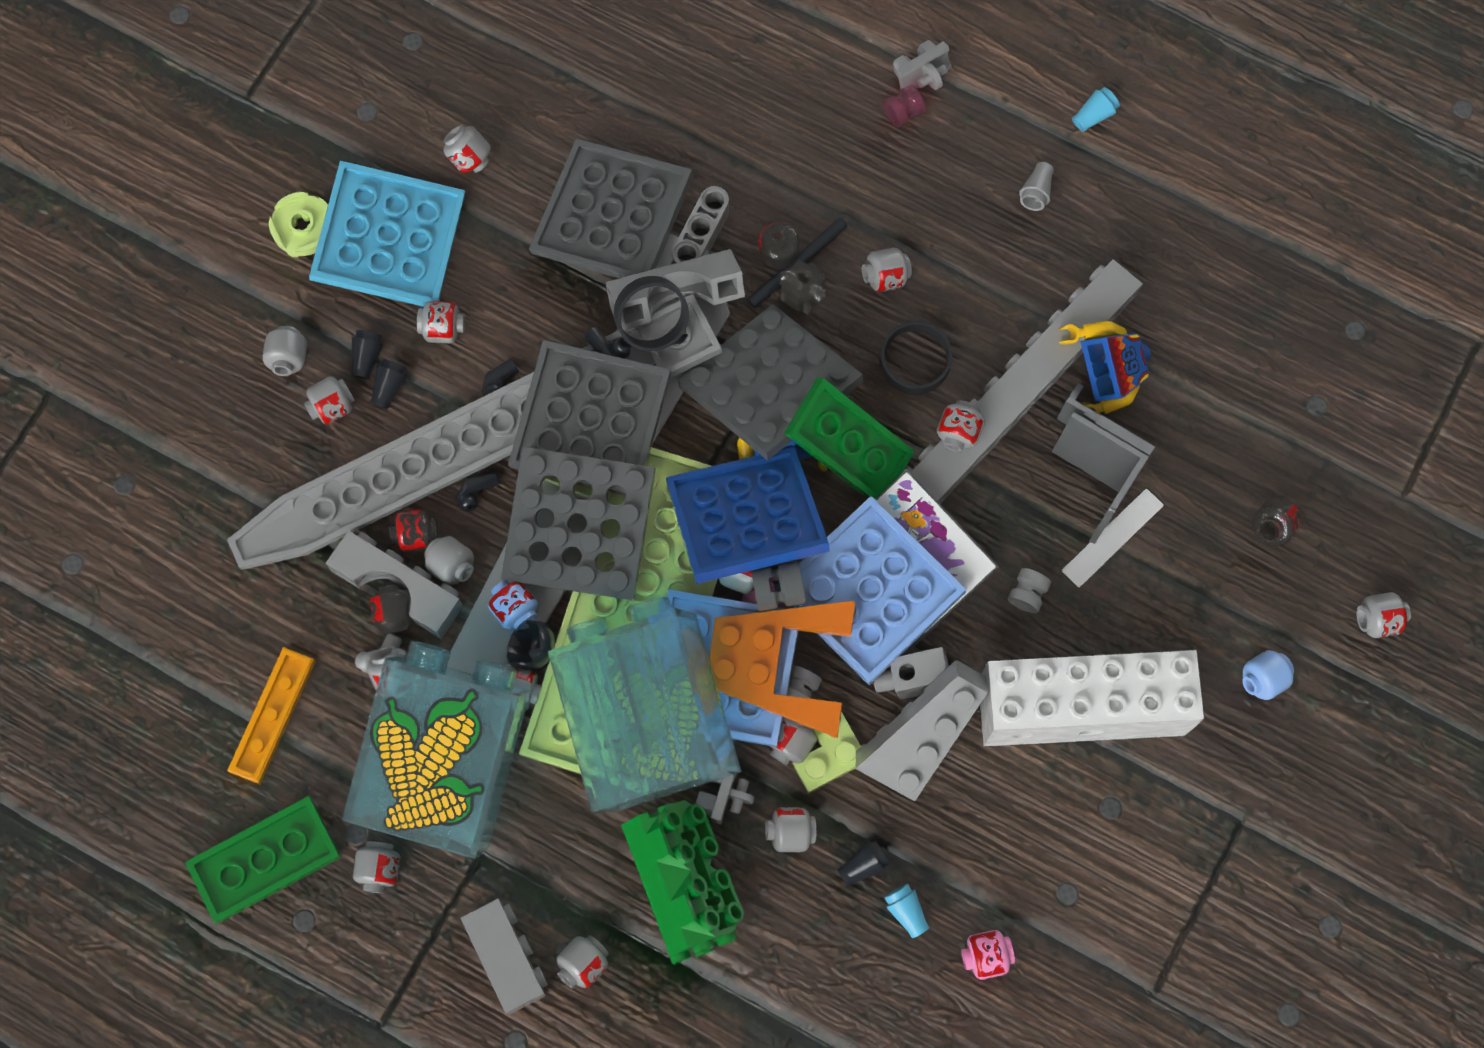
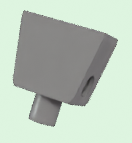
M939 647L899 656L890 665L891 670L884 671L874 680L876 693L895 690L899 699L920 696L924 693V689L949 667L943 648ZM915 673L911 680H904L906 674Z

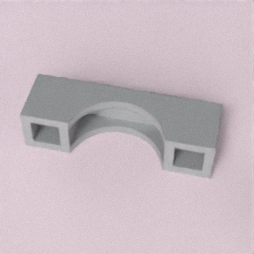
M731 249L606 282L613 316L614 305L622 289L630 282L645 276H659L668 279L679 288L684 297L693 294L694 297L707 300L713 305L745 297L742 271ZM658 286L647 287L636 292L630 297L623 308L621 316L623 330L650 323L658 307L667 301L679 298V296L668 288Z
M348 530L326 562L329 569L357 588L376 579H391L403 584L410 593L411 606L409 616L412 621L442 639L463 608L460 599L457 598L460 593L445 583L438 586L431 582L432 576L418 566H415L413 570L402 564L404 559L394 551L387 549L384 553L375 547L377 542L368 535L360 532L357 536Z

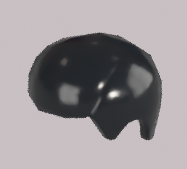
M527 620L528 628L518 631L514 630L511 634L506 658L511 666L536 671L546 665L554 652L555 637L547 623Z

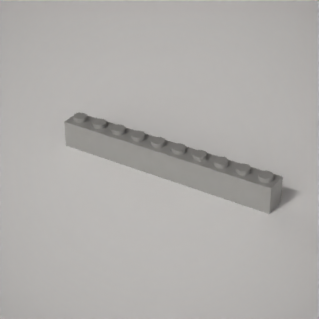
M1114 259L1106 267L1101 264L1090 276L1089 280L1092 282L1085 289L1080 286L1068 300L1071 304L1064 311L1058 309L1047 322L1049 327L1043 333L1037 331L1026 344L1028 349L1022 356L1016 353L1005 366L1007 371L1000 379L994 376L983 389L985 395L979 401L975 398L970 401V403L980 408V414L985 420V425L977 445L971 449H963L962 452H954L943 446L944 441L941 440L935 447L930 444L920 454L918 459L921 462L913 470L910 467L906 469L940 504L1082 355L1081 341H1084V337L1079 338L1076 343L1062 345L1059 342L1069 340L1071 334L1067 329H1057L1068 324L1082 328L1083 324L1113 322L1138 295L1143 283Z

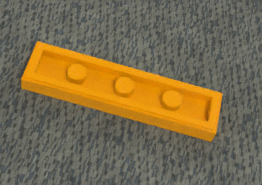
M285 647L282 648L227 770L229 773L261 785L316 662L314 658Z

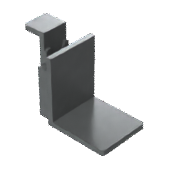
M1078 383L1057 417V420L1066 424L1052 452L1119 492L1089 540L1095 544L1155 446L1077 402L1076 400L1084 387Z

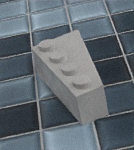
M958 660L954 661L924 689V693L914 702L910 701L901 710V714L890 724H885L868 744H863L856 751L855 769L915 801L987 695L986 676Z

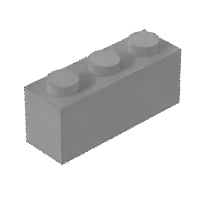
M496 899L461 917L462 923L506 1014L510 1015L546 996L543 988L548 985V982L540 966L533 968L528 958L529 955L533 954V951L525 935L518 937L513 924L517 923L518 920L510 904L503 906V903Z

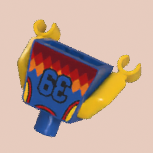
M1112 321L1083 324L1082 328H1078L1073 324L1059 327L1057 330L1067 329L1071 334L1069 340L1059 342L1062 345L1076 343L1079 338L1084 337V341H1081V346L1095 402L1100 401V403L1094 405L1081 402V404L1097 414L1101 412L1108 414L1130 405L1140 388V384L1149 377L1146 361L1150 359L1151 351L1146 344L1141 342L1138 333L1127 334L1125 328Z

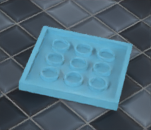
M340 161L309 275L310 280L423 307L428 301H439L465 197V190Z

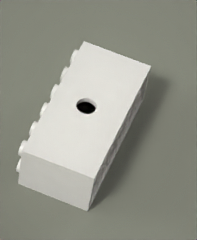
M1197 650L988 661L982 672L986 676L988 689L987 695L980 704L984 746L1185 736L1204 719Z

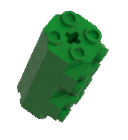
M686 800L666 804L657 808V812L640 814L621 825L673 965L692 958V952L698 958L715 951V943L721 947L738 940L735 930L737 923L742 921L744 915L730 875L723 869L716 870L710 866L712 857L717 855L719 847L704 808L699 804L691 805Z

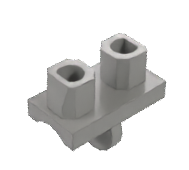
M927 40L919 45L917 49L918 57L910 60L907 56L902 55L893 61L894 71L899 79L900 90L905 96L928 84L934 90L943 86L941 77L952 68L948 57L949 46L944 41L936 45L932 41Z
M728 759V763L719 761L708 762L704 780L720 784V789L717 796L700 791L696 804L704 808L706 816L711 817L712 823L721 825L729 799L733 800L730 812L740 814L743 803L752 805L755 797L746 793L749 781L739 779L737 789H732L739 767L738 761Z

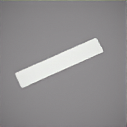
M1145 489L1103 530L1095 544L1090 542L1062 569V572L1077 587L1083 585L1164 506L1163 503L1148 489Z

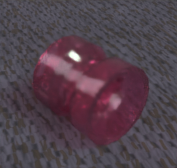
M913 85L904 87L899 95L889 96L882 102L887 117L897 128L906 124L911 116L917 117L926 111L924 100Z

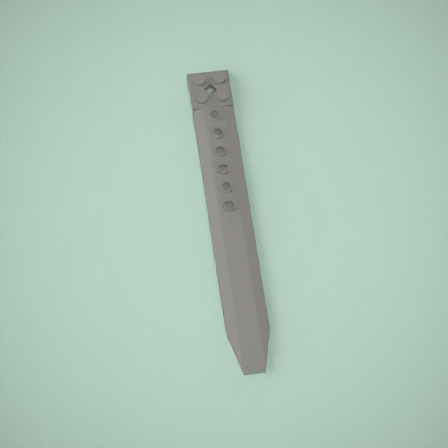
M692 294L685 297L689 308V321L683 333H686L688 336L684 339L683 343H674L658 351H643L631 346L630 355L625 359L671 369L670 378L723 352L696 298ZM679 300L655 312L650 323L627 328L624 331L631 337L639 340H654L663 337L677 324L681 314V301ZM618 330L605 338L607 341H615V339L620 340L622 335ZM591 345L582 348L595 352ZM534 372L280 496L227 539L239 568L244 570L308 555L343 538L348 530L353 533L511 455Z

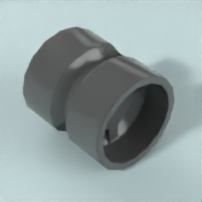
M798 560L780 563L777 569L768 566L751 571L758 611L776 609L781 602H784L787 607L806 603ZM779 580L781 591L771 592L769 582Z

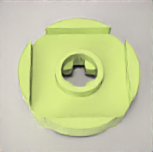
M305 192L292 193L279 200L274 207L275 211L272 214V219L271 217L269 219V229L276 244L292 257L314 254L328 204L320 197L309 196ZM299 218H303L304 221H310L306 229L294 228L298 225L297 220Z

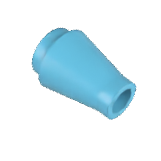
M1103 87L1100 91L1096 89L1078 113L1072 117V121L1080 131L1085 132L1088 128L1116 114V109L1120 106L1119 101L1108 88Z
M908 883L896 888L884 897L888 903L886 908L908 931L911 938L921 935L930 928L925 920L916 890H911Z

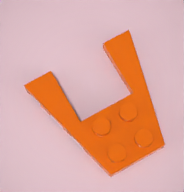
M855 601L715 618L707 670L711 678L712 690L838 739L842 711L841 702L775 694L783 629L851 637Z

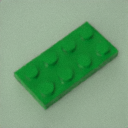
M816 378L784 432L787 437L867 499L872 496L876 500L898 479L915 452L824 378Z
M307 796L191 858L185 864L214 924H219L340 859L341 856L312 798Z

